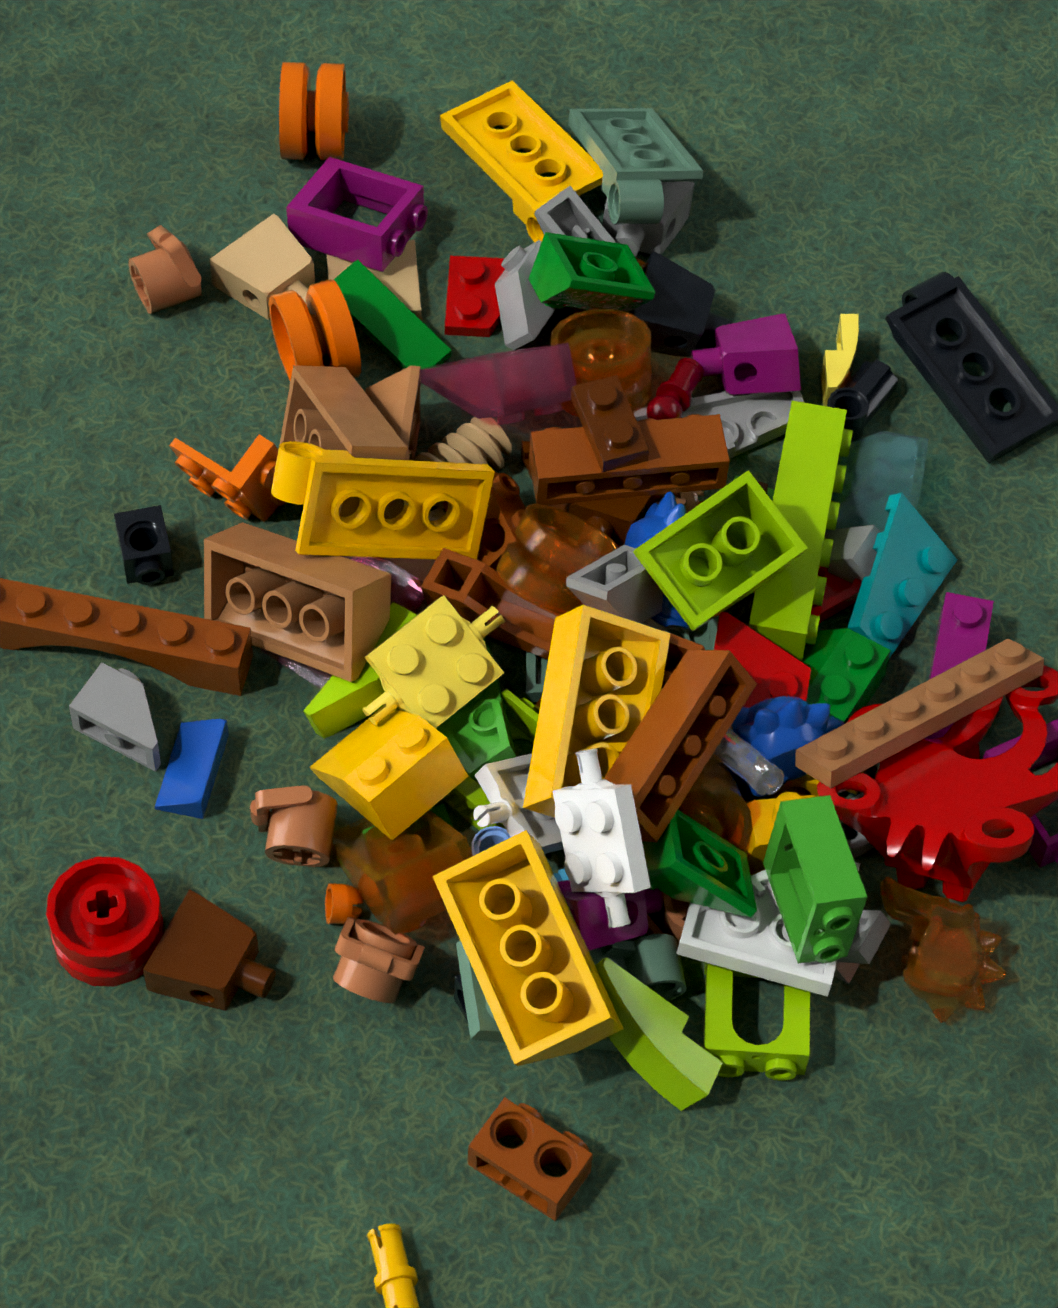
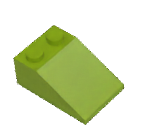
M748 470L636 548L633 553L690 629L694 631L790 567L808 547Z

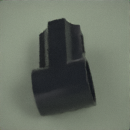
M878 359L873 362L865 361L843 388L836 389L828 399L827 407L847 410L844 429L853 430L850 446L860 441L864 428L895 391L898 384V378L894 376L890 366Z

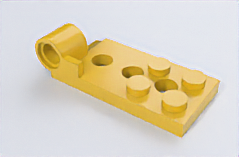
M513 80L440 115L441 128L512 199L513 213L526 225L527 232L534 242L538 240L542 242L544 237L543 231L534 215L538 208L568 186H571L577 195L580 196L602 185L603 172L593 158ZM499 125L505 129H493V127ZM522 149L528 153H518L515 151ZM546 172H553L557 174L552 177L540 176L541 174Z
M288 441L279 445L271 494L279 500L303 505L295 549L300 555L437 559L441 550L446 548L477 560L495 471L488 464L354 458L348 451L325 450L309 443ZM350 497H359L357 510L350 516L340 517L339 508L341 504ZM395 499H403L404 507L401 513L395 518L385 519L384 510L386 506ZM440 501H448V509L445 515L438 520L430 521L428 515L432 506Z

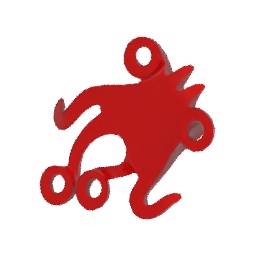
M1044 666L1043 675L1005 695L1014 715L1023 724L1021 738L1006 752L985 759L963 756L976 746L990 729L999 711L1003 699L1002 696L954 722L943 737L934 739L924 738L881 761L875 779L865 773H859L833 788H829L819 782L817 784L818 796H831L839 820L861 833L884 857L886 866L896 868L899 885L912 889L922 888L931 877L943 881L942 893L945 894L946 898L960 902L967 901L990 862L1012 861L1027 852L1034 836V825L1030 818L1058 799V762L1053 768L1042 775H1035L1029 770L1041 755L1048 733L1046 722L1038 712V707L1054 704L1058 699V671ZM1025 687H1038V688H1042V689H1045V690H1041V691H1028V690H1026V689H1024V688H1025ZM873 704L854 712L847 723L882 704ZM855 790L864 792L865 795L862 798L853 800L838 796V793Z

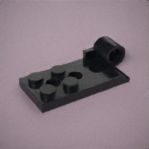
M947 272L936 274L905 291L902 295L903 306L886 315L885 320L891 329L895 341L989 464L1058 425V404L959 276L954 278ZM948 327L955 331L958 340L953 342L945 341L938 336L936 329ZM968 361L978 363L983 368L985 375L980 377L972 376L964 370L962 364ZM997 396L1006 399L1011 405V410L1007 412L996 410L990 404L989 398Z

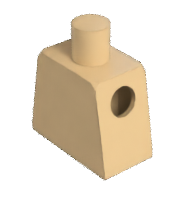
M272 214L210 258L212 284L217 289L268 320L270 319L268 301L271 295L293 290L302 297L306 304L305 297L309 285L315 284L314 262L311 256L276 214Z

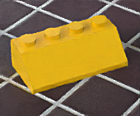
M581 605L555 618L523 803L524 809L555 818L556 807L552 791L582 783L576 752L597 749L602 779L605 778L662 690L671 633L586 605Z
M527 830L432 876L516 1066L576 1053L624 1029L543 849Z

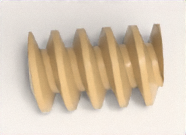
M479 413L471 419L470 423H464L457 428L456 433H449L445 436L442 443L436 442L429 447L428 453L422 452L417 455L414 461L488 464L494 470L499 471L504 467L502 453L510 455L512 445L504 430L492 417ZM444 501L437 502L434 506L444 509L442 505Z

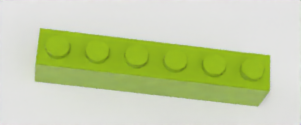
M792 401L773 503L808 549L790 567L755 591L749 627L802 662L805 643L815 645L820 616L811 615L812 604L822 606L827 578L818 576L819 566L829 568L834 540L826 539L824 536L826 529H836L840 502L831 501L832 492L842 494L847 466L838 465L837 463L839 456L848 458L853 430L844 429L847 413L845 409Z

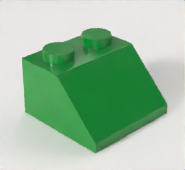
M849 628L818 630L815 645L805 643L802 660L804 664L811 668L807 703H828L831 706L829 715L842 720L846 724L854 712L867 706L885 677L891 650Z

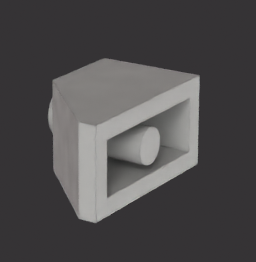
M540 240L524 249L521 246L514 248L503 260L501 266L505 270L495 283L505 346L512 350L534 340L555 311V308L540 302L528 280L542 243Z
M623 545L567 577L566 586L586 606L641 624L662 612L663 592L634 555L633 551L636 548Z
M101 662L69 705L73 729L156 772L161 765L144 685L132 672L122 668L116 670Z

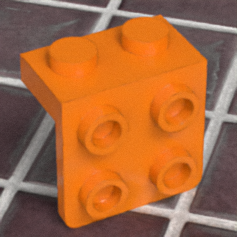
M260 434L232 472L177 438H174L169 445L178 457L175 465L190 476L188 481L193 487L208 497H211L216 491L227 499L224 503L226 507L245 520L252 514L265 522L278 506L286 503L271 494L278 448L273 442Z

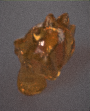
M886 877L880 883V893L886 912L891 919L911 925L909 939L912 940L909 954H903L901 961L907 963L906 969L903 970L905 984L916 997L926 1001L941 1023H945L958 1007L977 1010L985 1009L986 1004L981 984L1002 980L1006 976V971L989 957L1001 943L1002 937L993 932L981 930L980 915L974 912L971 904L961 906L949 902L948 898L919 892L901 883H897L890 877Z

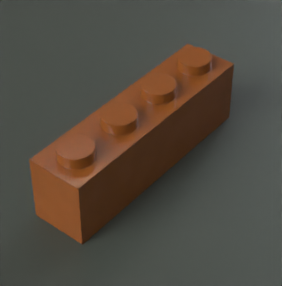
M692 414L684 418L662 420L648 418L637 421L649 448L648 461L603 473L583 427L564 429L550 427L542 431H531L529 463L537 506L660 495L670 491L672 493L722 489L726 486L730 460L720 414L705 416Z
M687 650L604 778L615 785L631 784L642 841L657 842L757 685L731 651Z

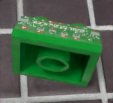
M545 232L528 278L540 302L546 306L555 309H563L565 306L580 308L596 315H604L606 312L624 315L652 301L656 293L628 245Z

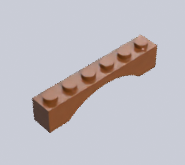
M446 548L441 550L421 585L428 606L444 595L458 614L470 623L486 612L491 606H494L499 612L488 620L485 625L499 615L503 616L505 623L498 626L487 636L545 659L549 657L555 618L569 612L526 591L486 563ZM670 634L662 688L686 651L705 650L703 645Z
M0 578V648L16 650L24 647L50 645L93 649L126 657L151 666L175 677L188 686L238 696L242 694L253 658L250 627Z

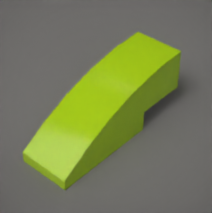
M608 957L595 964L624 1028L608 1038L631 1067L655 1091L680 1111L708 1096L723 1062L682 1033L689 1016Z

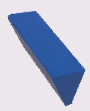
M211 719L181 723L155 804L156 810L200 819L204 818L229 736L227 720Z

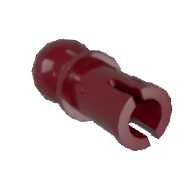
M682 358L678 361L668 381L660 384L657 389V396L648 403L647 419L682 418L683 412L692 403L691 395L704 376V369L700 363L691 358Z

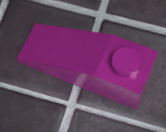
M946 592L938 621L929 679L986 650L994 601ZM954 723L944 727L943 729L931 734L926 738L934 739L943 737Z

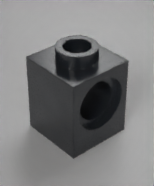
M161 505L115 513L117 537L127 584L138 582L142 585H153L162 581L164 577L173 576L171 549ZM150 548L148 551H139L140 549Z

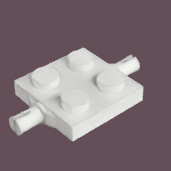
M588 749L575 753L582 783L552 791L556 807L555 820L561 833L565 854L564 866L570 880L572 892H594L604 897L609 927H620L631 923L624 894L651 888L631 784L615 785L608 780L602 779L597 754L598 750Z
M532 754L485 764L474 776L491 804L479 805L475 808L473 813L474 820L481 819L476 824L480 827H486L499 822L503 823L510 837L527 830L541 845L544 854L563 849L560 829L555 818L523 808Z

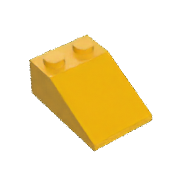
M398 709L393 710L378 722L377 725H374L368 718L310 766V769L320 780L392 841L469 777L446 736L419 715Z

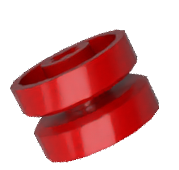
M94 857L74 864L58 877L48 894L46 917L58 961L73 978L92 986L115 987L140 977L144 973L143 969L165 930L161 914L160 897L153 879L139 865L120 857Z

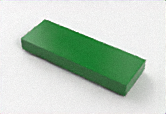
M358 259L334 279L342 291L352 321L402 370L411 365L421 366L422 382L451 357L452 350Z

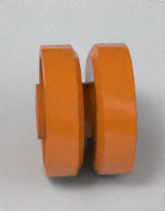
M283 62L279 97L281 159L303 160L309 152L310 132H315L316 153L320 160H327L329 157L343 161L345 133H348L349 92H346L345 64L323 63L317 70L316 90H311L310 69L307 64L302 62Z
M330 279L309 285L305 297L306 304L302 297L293 290L269 297V315L272 331L289 381H291L293 365L346 367L354 378L360 376L361 357L354 324L342 291L335 280Z

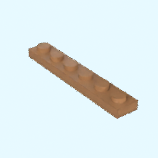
M1006 639L796 749L795 766L827 787L833 788L1043 675L1044 658L1026 649L1021 644Z

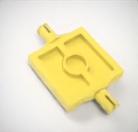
M444 595L438 598L364 657L380 677L383 690L385 691L367 707L362 709L366 717L383 705L381 710L369 718L374 725H377L378 722L398 708L399 710L419 715L434 728H437L504 674V671L487 651L485 641L483 640L498 626L505 623L503 616L499 615L485 625L488 620L499 612L494 606H491L486 612L470 623L458 614Z

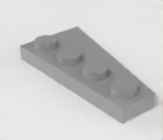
M800 391L734 395L720 392L692 398V403L683 412L682 418L692 414L703 416L720 414L730 459L786 433L791 402H804ZM647 407L632 410L637 421L647 419Z

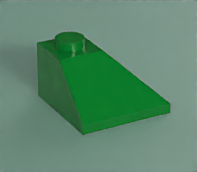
M676 811L657 842L642 841L651 886L648 889L655 890L657 888L673 899L750 918L757 912L747 854L681 811Z

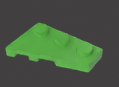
M486 636L483 640L485 641L487 651L493 657L490 640ZM496 679L436 728L448 738L465 771L477 783L479 782L474 775L485 764L516 757L499 679Z

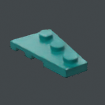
M902 492L889 495L885 511L889 513L884 532L877 533L873 549L877 552L870 576L863 577L848 624L849 629L891 650L890 657L958 560Z

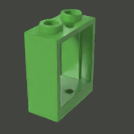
M831 796L781 801L763 864L798 964L814 961L819 963L834 962L848 956L867 900V894Z

